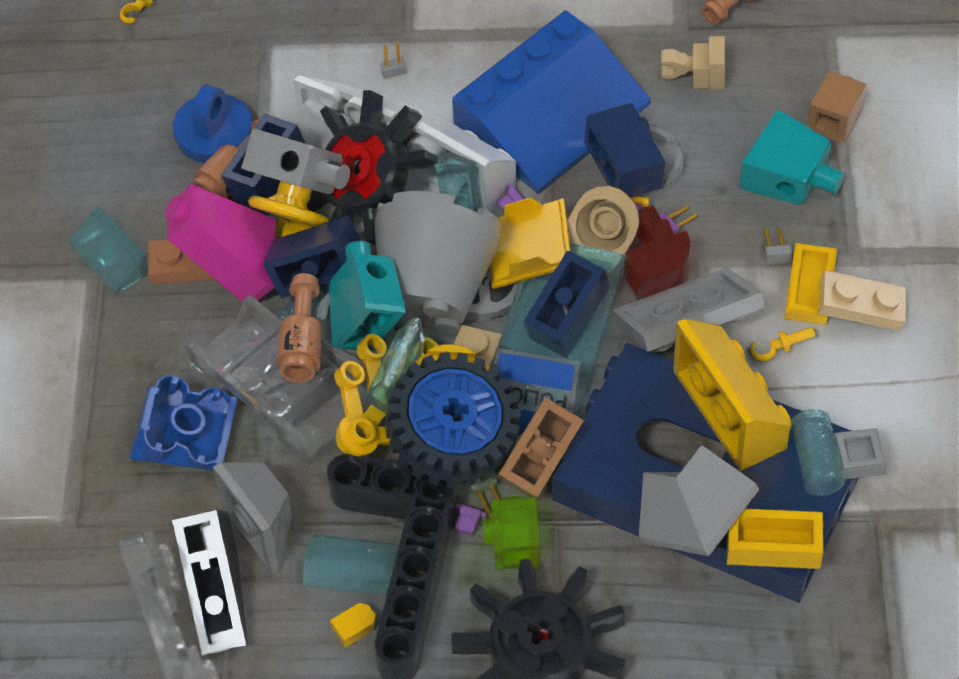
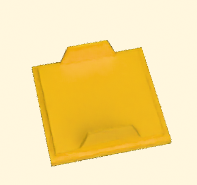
M530 197L504 205V216L498 217L502 225L500 243L490 264L492 288H500L555 271L566 251H571L564 198L541 204Z

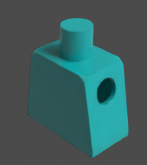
M777 109L742 161L739 188L801 205L805 203L814 187L835 195L842 185L845 172L828 165L831 143L827 138Z
M365 241L351 242L345 247L346 262L330 281L332 348L356 350L358 343L369 334H376L383 339L406 313L394 261L390 257L372 255L371 246ZM367 345L369 350L372 352L374 348L370 345Z

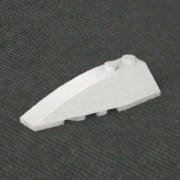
M299 75L294 80L299 107L324 121L320 110L327 106L339 111L344 116L348 125L359 123L364 89ZM382 95L384 97L380 127L385 129L405 105L415 109L423 117L402 140V143L407 152L420 149L438 156V164L409 170L410 172L447 194L455 196L456 199L476 211L484 207L492 212L497 207L496 201L507 194V186L510 184L513 187L516 186V160L506 151L490 146L469 130H463L418 107Z

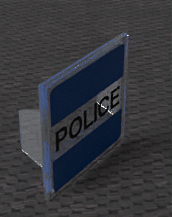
M496 348L494 367L500 371L499 380L507 378L512 385L510 394L516 393L519 400L517 409H520L521 419L516 439H520L545 397L575 415L581 361Z

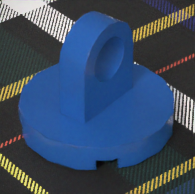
M205 84L198 91L195 98L187 101L177 111L173 121L175 141L185 156L194 161L205 163L222 145L229 144L238 147L252 131L251 113L241 100L232 95L225 94L223 89Z

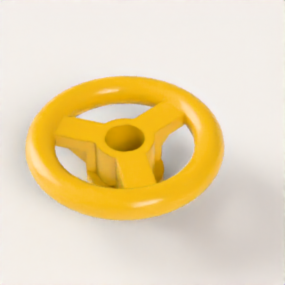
M280 181L277 193L271 197L251 196L248 200L250 207L304 224L318 226L329 222L326 216L308 210L306 204L310 200L312 190Z

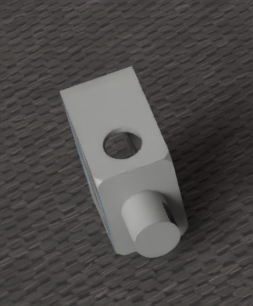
M254 128L252 129L241 169L328 195L334 191V188L343 189L350 177V169L347 165L342 164L343 158L341 154ZM285 153H290L287 165L283 167L281 164L282 157Z

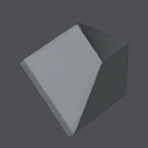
M701 445L681 472H643L639 538L644 544L709 556L759 491V488L754 481Z
M264 462L219 463L213 469L223 511H228L232 524L269 573L274 575L280 570L292 520L289 495Z

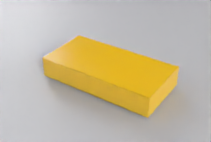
M795 243L784 319L827 325L828 316L818 314L819 282L825 270L834 272L837 248Z

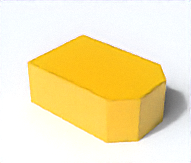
M363 603L354 605L330 620L332 630L345 648L373 632L377 623L373 610L368 604Z

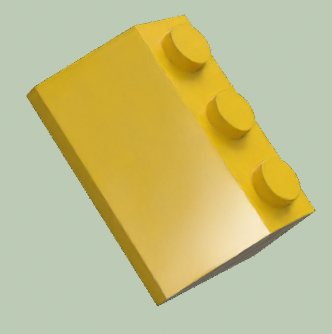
M685 318L678 321L676 325L673 372L738 469L742 471L787 450L789 432L792 428L790 417L783 406H776L768 394L767 384L759 372L753 373L746 363L745 354L736 339L731 340L719 325Z

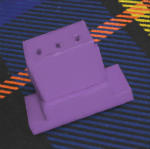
M511 184L507 186V194L496 201L498 208L503 213L504 205L525 199Z
M456 504L455 510L459 517L455 525V532L474 537L481 520L487 522V513L465 505Z

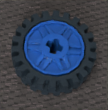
M450 352L440 353L436 361L432 355H429L422 359L420 366L416 362L410 365L406 374L402 373L395 387H393L385 419L386 438H390L389 447L393 455L399 453L398 462L404 468L409 465L413 467L412 475L418 479L423 474L428 475L429 484L438 486L440 480H445L446 488H456L459 481H463L465 487L474 485L477 478H480L483 482L491 477L493 471L497 472L503 466L515 444L521 419L520 409H517L519 403L517 394H510L512 385L507 378L499 380L500 371L496 367L492 366L487 371L484 369L485 360L476 357L474 363L467 362L468 354L459 352L456 360L451 359Z

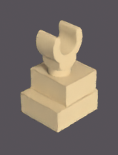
M725 36L709 37V43L693 44V56H688L686 53H680L674 49L662 50L661 77L664 79H674L688 72H693V89L725 90Z

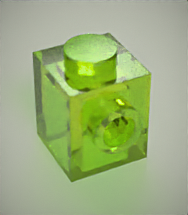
M509 496L502 500H491L492 518H483L484 545H493L495 570L519 569L520 560L530 559L533 568L540 567L536 498Z

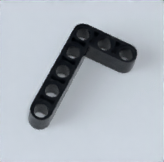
M342 454L331 460L327 467L330 497L333 503L338 508L347 511L405 520L375 639V654L378 671L383 679H412L416 676L419 669L455 517V488H446L445 480H440L438 486L429 484V476L425 474L418 479L412 475L413 467L411 465L404 468L398 461ZM346 480L356 481L352 484H341L343 481ZM388 487L399 488L396 491H385ZM431 494L443 495L442 497L435 499L428 497ZM423 532L435 533L433 536L422 538L418 536L420 533ZM413 571L425 572V574L420 577L408 576V574ZM403 611L416 612L414 616L409 618L397 616ZM395 651L407 653L401 659H390L387 657Z

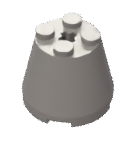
M428 191L394 193L392 202L386 204L378 203L374 220L376 255L390 257L394 261L406 312L394 325L396 328L414 332L419 330V326L434 327L437 331L446 334L459 332L460 324L463 323L499 247L502 225L492 212L484 207L479 208L475 212L462 205L454 204L455 196Z

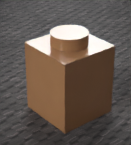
M829 70L810 104L807 127L820 135L844 143L863 110L867 84L857 81L850 76H844Z

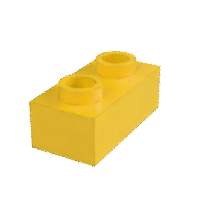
M744 509L727 532V565L821 568L823 557V512Z

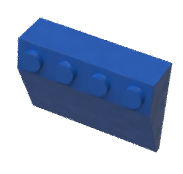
M564 10L452 97L453 123L463 130L473 132L480 140L490 146L506 151L516 160V177L539 195L590 154L584 143L587 115L633 103L639 114L651 104V99L596 32L567 10Z

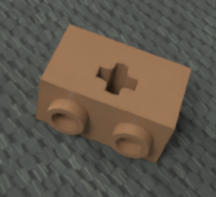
M545 397L496 478L530 499L535 500L538 498L584 420Z

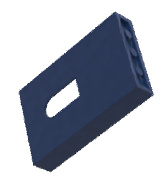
M629 343L625 344L619 357H611L604 373V380L606 381L601 390L594 389L585 409L587 415L569 444L564 457L560 459L548 479L549 482H552V501L639 536L643 472H681L683 469L681 466L653 456L641 449L636 439L637 432L641 426L653 420H663L721 443L673 372V360L650 351L647 352ZM773 400L776 406L781 405L785 408L792 423L787 450L742 471L738 469L727 451H725L722 460L754 481L759 488V491L745 509L823 512L824 553L859 479L840 480L831 443L833 433L851 430ZM727 533L709 556L670 549L798 603L801 602L816 570L811 568L727 565Z

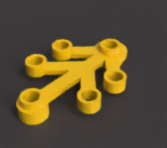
M376 334L367 335L357 345V354L363 362V368L355 361H346L335 371L334 379L341 390L345 418L337 426L336 443L344 454L367 456L376 449L377 445L390 444V438H386L385 427L377 425L386 417L388 402L398 378L402 373L406 374L408 367L416 360L418 361L421 357L425 356L427 350L438 346L433 339L429 337H416L410 341L401 352L403 365L386 386L380 359L385 355L387 346L385 341ZM367 345L372 346L376 354L371 352ZM345 371L353 376L354 381L347 377ZM365 378L370 406L363 413L357 386Z

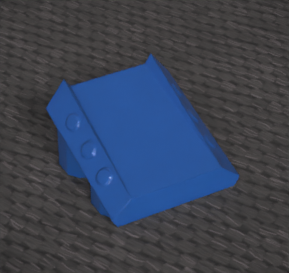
M173 375L163 376L158 380L156 386L148 385L129 459L214 471L213 467L223 463L238 397L229 396L224 390L214 387L205 388L201 392L189 391L187 383L182 378Z

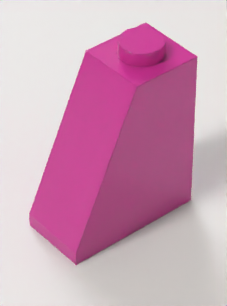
M190 184L182 193L169 201L165 210V219L168 220L167 239L241 302L248 306H253L275 287L263 265L275 239L274 218L193 184Z

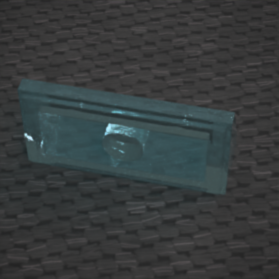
M444 152L435 163L440 193L455 196L454 204L462 205L477 212L479 208H483L476 162L452 152Z
M100 206L91 212L68 240L72 248L115 295L148 275V262L145 254Z
M418 317L412 318L395 333L365 396L366 402L385 414L393 387H395L398 378L402 373L406 374L408 367L416 360L418 361L423 353L422 320Z
M315 534L304 556V585L386 596L399 544Z

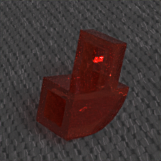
M653 205L638 210L639 226L637 236L643 246L625 252L624 278L637 301L686 282L688 276L690 256L689 235L687 231L673 234L669 221L666 218L661 219Z

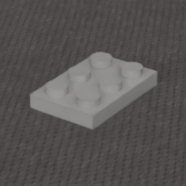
M724 268L616 308L612 312L618 328L645 351L658 352L666 350L673 345L676 338L677 322L684 318L721 325L726 322L746 320L751 316V313L761 310L765 306L762 292L728 268Z

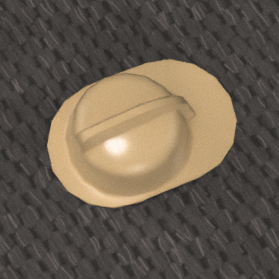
M597 186L585 192L567 220L571 252L604 268L606 275L609 276L620 264L637 233L639 215L632 198L624 191L612 186Z

